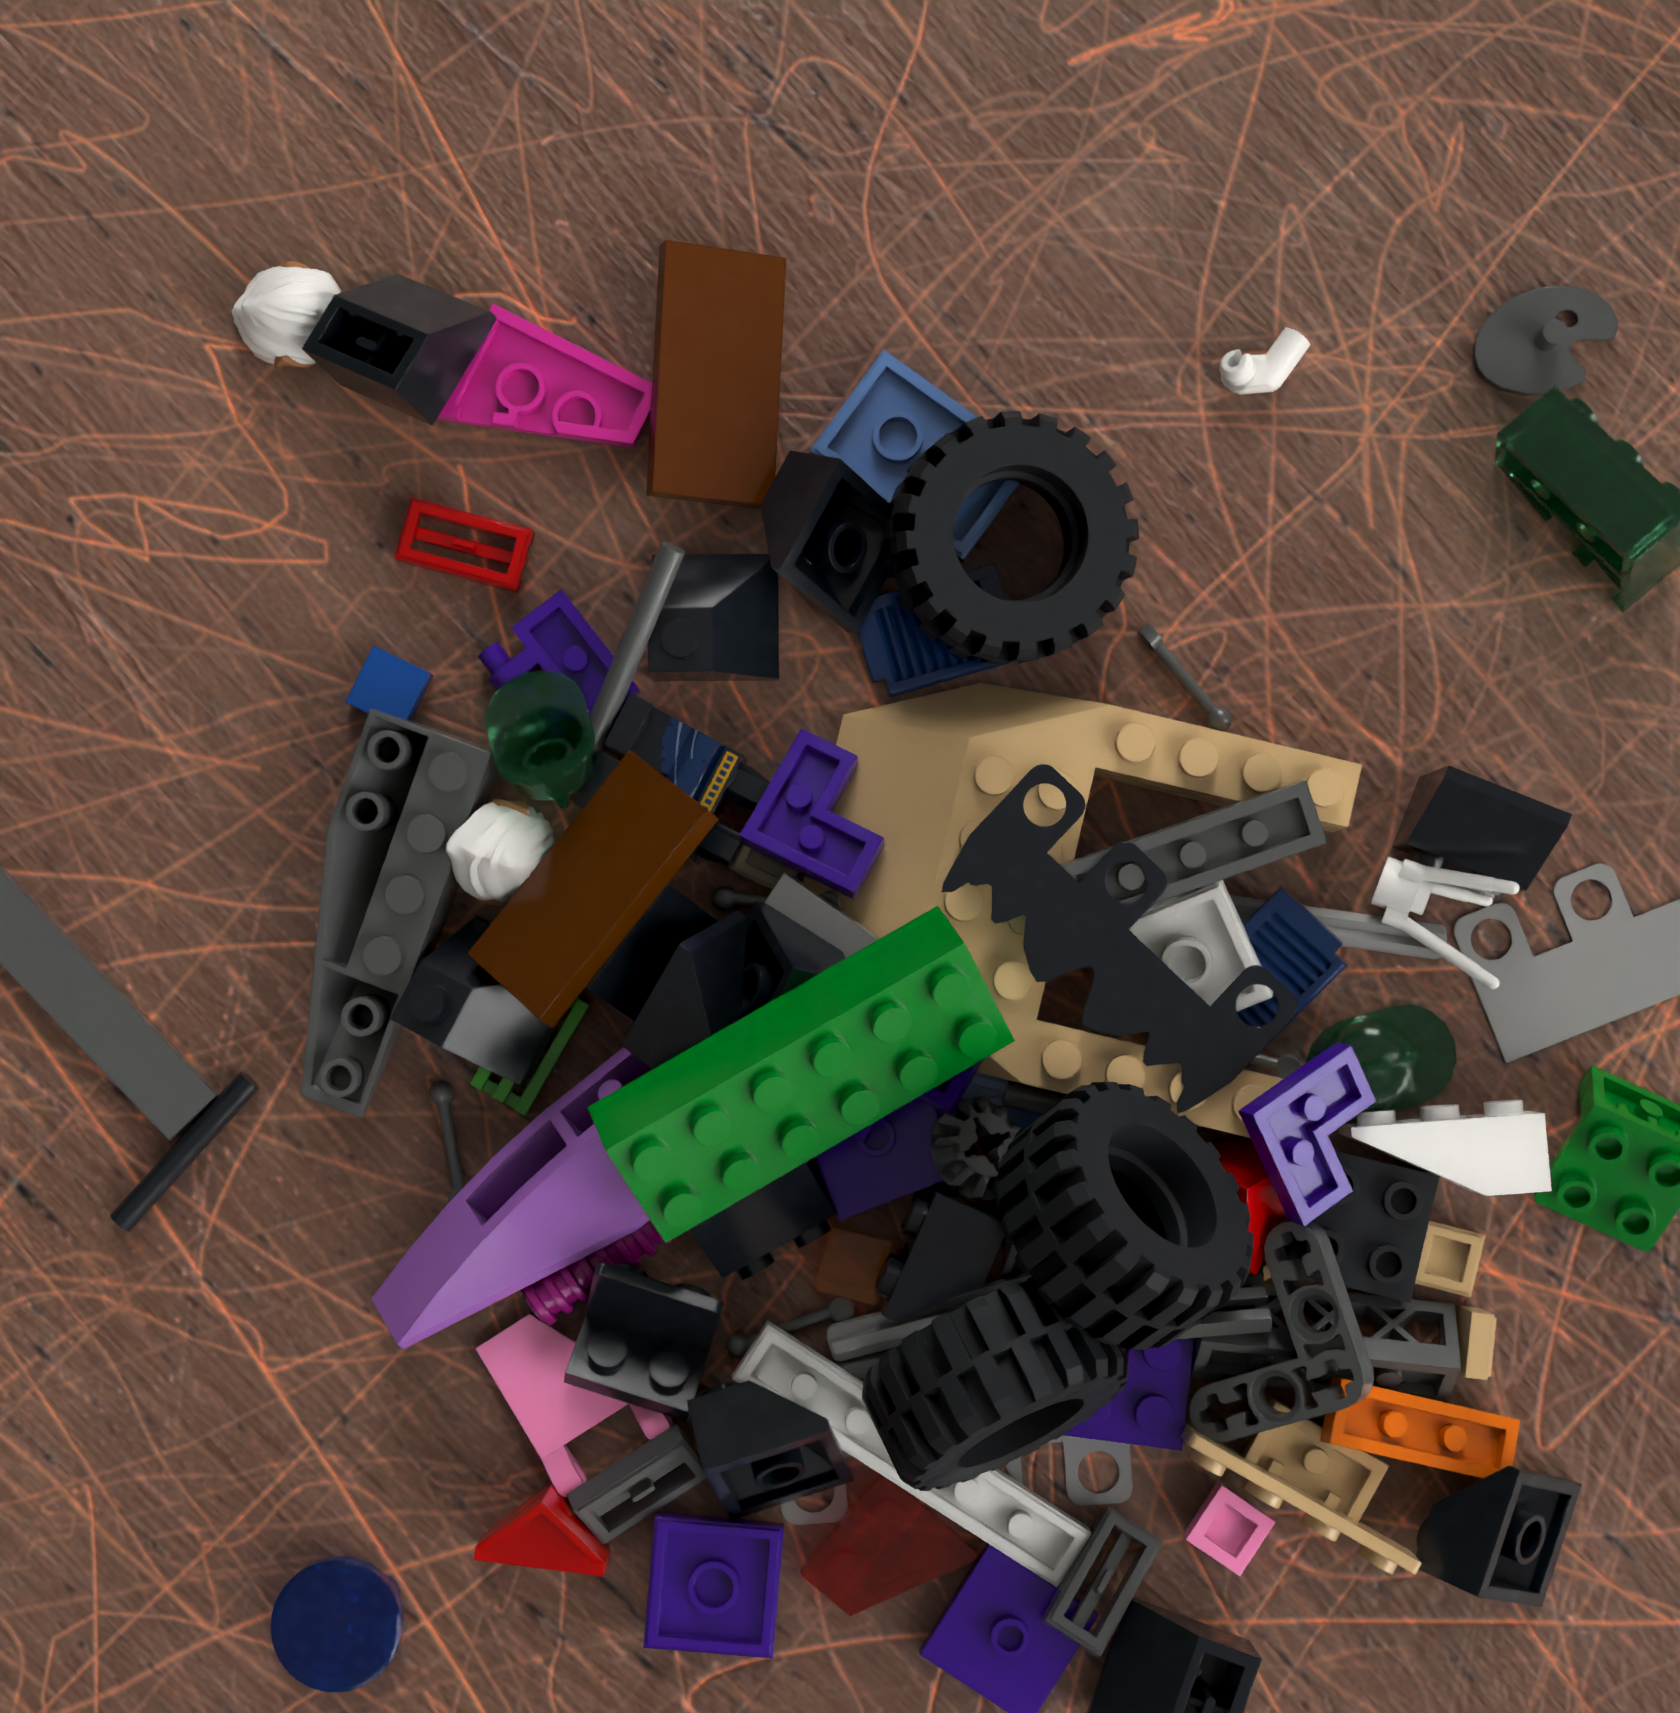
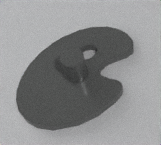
M1547 286L1525 292L1502 304L1481 326L1473 344L1472 357L1476 370L1484 381L1496 389L1522 396L1549 395L1569 389L1579 384L1586 376L1583 366L1570 354V346L1577 342H1605L1613 339L1619 328L1617 316L1612 307L1602 297L1586 289L1572 286ZM1562 312L1570 313L1576 320L1575 325L1567 328L1563 321L1555 319L1556 315Z

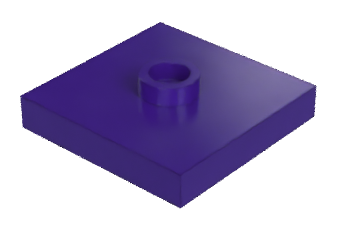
M917 1097L874 1122L864 1141L852 1135L816 1156L839 1221L944 1181L936 1169L931 1152V1134L939 1116L934 1105Z
M656 1512L643 1648L773 1659L784 1523Z
M986 1543L921 1645L919 1652L922 1657L1006 1712L1038 1713L1080 1645L1062 1636L1063 1633L1055 1628H1050L1040 1621L1059 1586L1055 1587ZM1074 1596L1064 1617L1071 1620L1081 1602L1080 1599ZM1095 1609L1084 1627V1630L1089 1632L1099 1616Z

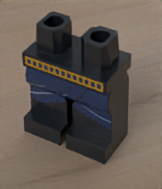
M632 693L629 694L604 743L611 752L621 757H624L629 750L633 751L717 818H719L727 800L753 812L770 783L755 769L746 765L747 760L743 754L680 722ZM600 751L574 804L583 809L620 761ZM716 822L688 859L696 862L698 857H701L707 861L730 867L737 850L742 845L740 833Z

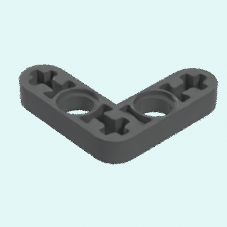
M1293 1221L1283 1222L1271 1230L1266 1237L1264 1246L1265 1259L1298 1357L1210 1383L1200 1388L1192 1397L1189 1408L1191 1422L1197 1432L1215 1443L1228 1442L1348 1408L1364 1400L1372 1390L1374 1382L1373 1367L1330 1239L1325 1230L1316 1222L1311 1221L1306 1226L1295 1224ZM1291 1232H1293L1297 1241L1307 1240L1310 1244L1311 1252L1302 1256L1307 1277L1320 1272L1323 1282L1312 1283L1296 1290L1293 1280L1304 1278L1306 1275L1299 1258L1288 1259L1285 1254V1247L1293 1243ZM1317 1294L1325 1297L1334 1309V1322L1327 1331L1321 1332L1313 1329L1304 1318V1304L1311 1295ZM1334 1360L1339 1369L1345 1370L1350 1368L1354 1381L1345 1385L1347 1395H1345L1341 1385L1326 1387L1314 1392L1310 1379L1321 1377L1334 1371ZM1271 1377H1283L1295 1389L1296 1401L1290 1412H1280L1269 1404L1265 1390L1267 1382ZM1248 1397L1251 1409L1232 1415L1226 1421L1224 1418H1213L1210 1407L1215 1406L1218 1403V1399L1221 1403L1226 1404Z

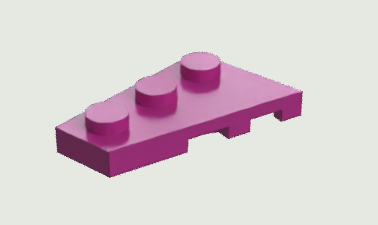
M493 303L489 311L495 315L497 320L437 419L446 422L635 449L650 421L652 383Z

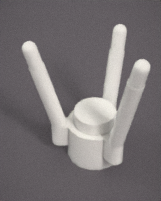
M1388 857L1371 904L1386 909L1381 923L1403 930L1488 988H1498L1500 982L1495 976L1416 923L1408 915L1410 911L1422 915L1431 893L1463 902L1490 906L1493 902L1492 897L1477 893L1469 888L1516 894L1520 889L1519 884L1514 881L1496 879L1495 877L1425 866L1408 859L1402 862Z

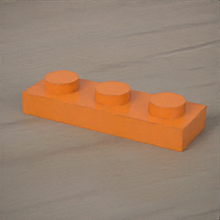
M1332 1377L1330 1386L1341 1385L1345 1395H1347L1345 1385L1352 1381ZM1372 1386V1390L1364 1400L1348 1408L1325 1414L1320 1442L1485 1478L1507 1466H1513L1521 1420Z

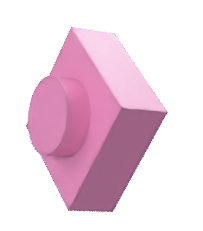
M1217 1481L1182 1535L1191 1544L1241 1576L1276 1522L1261 1509Z

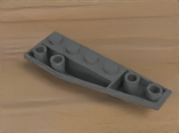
M370 708L327 829L301 1096L359 1118L365 1116L403 1028L402 1025L392 1021L390 1018L420 961L434 951L459 887V883L454 877L451 859L446 853L447 842L455 830L463 825L476 810L489 803L506 756L505 753L448 732Z

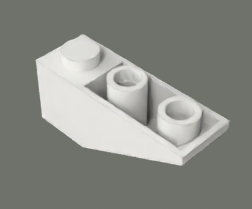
M1523 1100L1483 1102L1484 1114L1460 1115L1459 1105L1422 1106L1420 1107L1419 1119L1396 1120L1395 1109L1365 1110L1356 1115L1357 1123L1344 1124L1339 1128L1340 1135L1425 1172L1440 1176L1439 1178L1471 1192L1485 1196L1552 1191L1545 1113L1524 1111Z

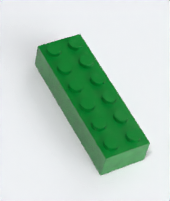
M937 905L587 1108L605 1151L664 1242L667 1243L1015 1040L966 944Z

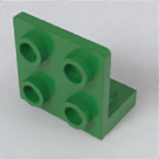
M1591 1065L1579 1083L1581 1118L1549 1166L1552 1191L1534 1192V1201L1645 1252L1650 1251L1680 1208V1105Z

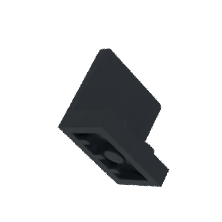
M598 1263L593 1275L586 1315L565 1372L564 1383L687 1422L689 1416L687 1400L695 1397L724 1305L723 1302L712 1298L706 1290L692 1284L681 1283L673 1286L651 1279L646 1272L633 1265L618 1263L610 1266Z

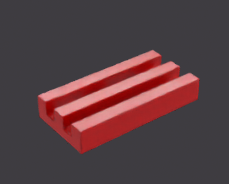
M411 497L394 558L398 562L519 593L522 583L523 569H526L529 558L527 554L530 545L533 543L535 532L533 529ZM423 516L516 541L514 550L509 551L418 526L419 520ZM414 540L507 564L509 568L507 574L414 550L412 545Z

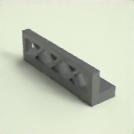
M1300 780L1126 842L1136 845L1165 873L1167 887L1164 893L1154 902L1157 903L1325 844L1327 840L1307 781ZM1112 847L1060 865L1080 883ZM1122 861L1110 868L1106 875L1105 885L1108 894L1115 901L1128 904L1136 902L1144 895L1148 879L1140 865L1132 861Z
M1264 1284L1267 1289L1268 1308L1270 1307L1272 1317L1271 1332L1195 1338L1191 1369L1192 1378L1222 1380L1298 1357L1288 1327L1275 1316V1314L1282 1310L1273 1284ZM1348 1293L1354 1314L1364 1316L1379 1329L1373 1336L1363 1337L1373 1367V1386L1447 1403L1461 1371L1455 1304L1411 1299V1302L1408 1303L1384 1296ZM1317 1294L1309 1296L1304 1304L1303 1312L1315 1322L1311 1327L1321 1332L1329 1330L1335 1318L1331 1303L1325 1297ZM1252 1305V1306H1241L1244 1310H1245V1309H1254V1308H1253V1305ZM1411 1321L1438 1324L1440 1345L1419 1343L1403 1327ZM1334 1360V1371L1310 1380L1313 1384V1390L1318 1391L1330 1387L1332 1377L1354 1381L1353 1373L1350 1368L1345 1370L1339 1369ZM1273 1376L1267 1382V1386L1293 1388L1287 1379L1280 1376Z

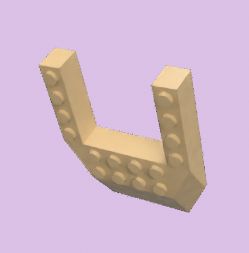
M977 683L843 715L836 745L857 755L859 765L832 812L884 837L885 846L855 900L807 876L804 877L803 883L819 895L824 891H835L842 899L841 910L879 938L884 937L938 905L966 944L1015 1040L986 1057L977 1071L978 1073L1064 1094L1070 1093L1081 1085H1090L1092 1082H1117L1118 1085L1131 1084L1143 1088L1144 1095L1147 1097L1157 1095L1171 1104V1111L1177 1114L1176 1103L1185 1087L1181 1079V1064L1172 1063L1146 1066L1143 1063V1054L1146 1047L1144 1045L1037 1020L1045 982H1036L1028 966L1023 948L1026 917L1023 914L1007 922L995 924L991 920L992 887L990 885L974 886L967 883L953 892H941L944 880L969 835L1033 767L1040 764L1052 766L1082 794L1085 800V810L1082 816L1047 852L1059 864L1072 861L1075 858L1094 776L1224 807L1304 780L1307 781L1323 830L1336 832L1349 826L1362 764L1110 704ZM1039 784L1027 792L1023 803L1024 812L1032 823L1038 826H1051L1063 817L1066 810V800L1063 793L1056 786ZM1243 1069L1231 1083L1189 1110L1177 1115L1179 1117L1185 1115L1198 1126L1250 1138L1238 1111L1279 1083L1283 1078Z

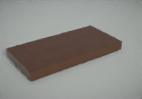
M665 240L660 244L646 496L761 509L760 504L771 486L776 473L786 258Z
M629 750L467 954L534 1016L553 1028L719 819L633 751Z

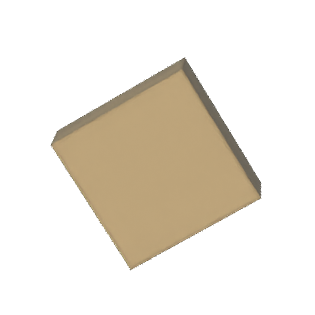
M1429 1220L1415 1284L1471 1298L1486 1235Z
M1456 1305L1455 1313L1461 1360V1371L1459 1374L1465 1378L1488 1380V1377H1491L1497 1318L1494 1317V1314L1479 1307Z

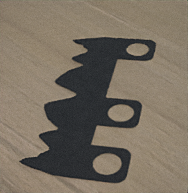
M1046 764L1037 765L1024 776L969 835L943 882L941 892H953L967 883L974 886L988 884L992 887L991 920L995 924L1007 922L1024 914L1026 920L1023 948L1030 972L1036 982H1046L1084 967L1093 968L1094 979L1082 1014V1025L1093 1031L1115 1036L1149 1032L1150 1035L1143 1054V1063L1146 1066L1172 1063L1181 1064V1079L1185 1087L1176 1105L1177 1114L1185 1112L1231 1083L1295 1015L1297 1000L1266 968L1253 965L1247 967L1209 1006L1129 930L1164 893L1167 887L1165 873L1133 843L1120 842L1114 845L1079 883L1047 853L1082 816L1085 810V800L1082 794L1052 766ZM1039 784L1056 786L1063 793L1066 800V810L1063 817L1051 826H1038L1032 823L1024 812L1023 803L1027 792ZM1122 861L1137 863L1144 869L1147 875L1148 885L1146 892L1139 900L1133 903L1124 904L1115 901L1106 889L1105 880L1108 871L1112 866ZM1255 984L1270 988L1278 1000L1276 1016L1271 1022L1260 1027L1244 1023L1239 1018L1236 1010V1001L1239 994L1246 987Z

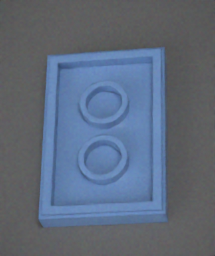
M883 350L810 449V454L843 460L883 499L890 503L896 487L903 482L908 474L907 470L916 459L947 432L951 433L963 423L975 419L977 416ZM1000 480L987 483L975 489L963 501L956 513L953 527L954 546L960 563L965 561L1018 488L1019 482Z

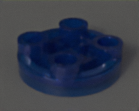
M333 1556L309 1562L284 1586L275 1602L271 1617L272 1643L283 1667L302 1684L324 1692H346L360 1688L374 1680L384 1671L396 1654L404 1630V1611L398 1583L374 1565L348 1556Z

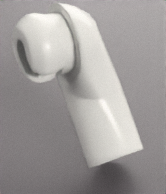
M1285 327L1266 354L1242 355L1239 349L1226 353L1219 364L1221 381L1230 391L1240 395L1273 392L1281 387L1309 348L1310 343L1298 331Z

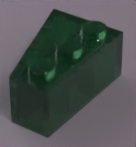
M1554 386L1497 433L1495 463L1545 522L1554 516L1579 541L1581 545L1572 551L1573 555L1584 567L1588 566L1592 561H1596L1619 588V591L1610 598L1622 612H1625L1680 566V489L1670 482L1665 481L1661 483L1644 468V462L1640 454L1632 445L1622 439L1615 441L1599 426L1596 415L1585 402L1578 398L1570 400L1561 390Z

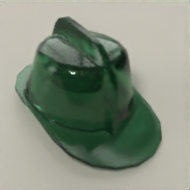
M543 670L518 676L505 683L493 695L485 711V728L494 765L501 778L513 783L519 792L531 799L545 801L553 799L561 809L568 807V794L575 792L587 781L592 773L595 733L585 697L577 683L562 673Z
M1410 1004L1390 1006L1342 1020L1324 1029L1311 1044L1306 1063L1336 1042L1352 1045L1376 1099L1375 1103L1363 1111L1373 1112L1395 1109L1396 1112L1422 1104L1439 1095L1452 1078L1457 1058L1455 1040L1446 1023L1432 1011Z

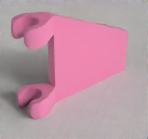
M531 1313L475 1349L540 1456L559 1495L567 1497L569 1492L587 1481V1475L565 1444L628 1404L649 1440L674 1426V1421L672 1417L663 1413L651 1411L564 1383L565 1372L576 1341L546 1322H542Z

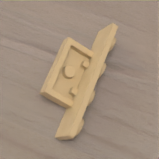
M1271 1398L1269 1402L1275 1410L1280 1412H1290L1292 1408L1274 1398ZM1311 1419L1253 1434L1241 1453L1221 1442H1213L1197 1432L1193 1426L1185 1423V1429L1181 1437L1187 1445L1192 1447L1188 1458L1201 1467L1221 1477L1226 1468H1229L1248 1479L1244 1489L1264 1503L1279 1509L1283 1500L1305 1512L1301 1522L1315 1532L1335 1542L1340 1533H1343L1362 1544L1358 1554L1378 1568L1393 1574L1397 1565L1416 1575L1422 1562L1409 1549L1359 1521L1389 1468L1385 1461L1368 1452L1320 1442L1323 1426Z

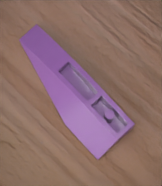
M624 1047L536 1117L505 1145L446 1205L409 1248L371 1299L398 1346L405 1349L637 1231L650 1220L605 1151L587 1108L651 1071L652 1069Z

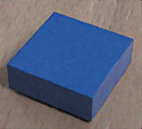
M373 646L345 702L369 714L371 708L411 721L434 675Z

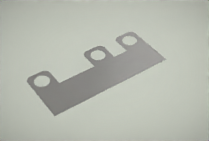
M1604 863L1584 868L1560 878L1554 886V896L1572 942L1537 956H1533L1515 910L1506 903H1496L1459 918L1454 926V936L1461 953L1479 964L1480 967L1495 976L1500 982L1498 988L1490 989L1474 977L1472 978L1505 1062L1509 1063L1680 995V899L1633 917L1613 868ZM1584 880L1600 881L1610 891L1611 907L1607 914L1600 919H1583L1572 908V892ZM1483 920H1499L1508 927L1511 933L1510 949L1499 959H1484L1472 947V931Z

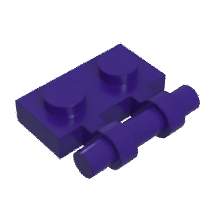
M562 589L511 627L526 649L511 659L501 645L496 642L487 647L478 656L479 660L492 675L488 681L499 696L507 694L527 720L523 724L526 731L534 741L541 739L555 757L567 751L575 743L561 723L576 711L584 723L587 724L614 658ZM540 666L561 692L547 704L527 680L528 676ZM633 681L622 706H624L630 693L638 695L641 692Z

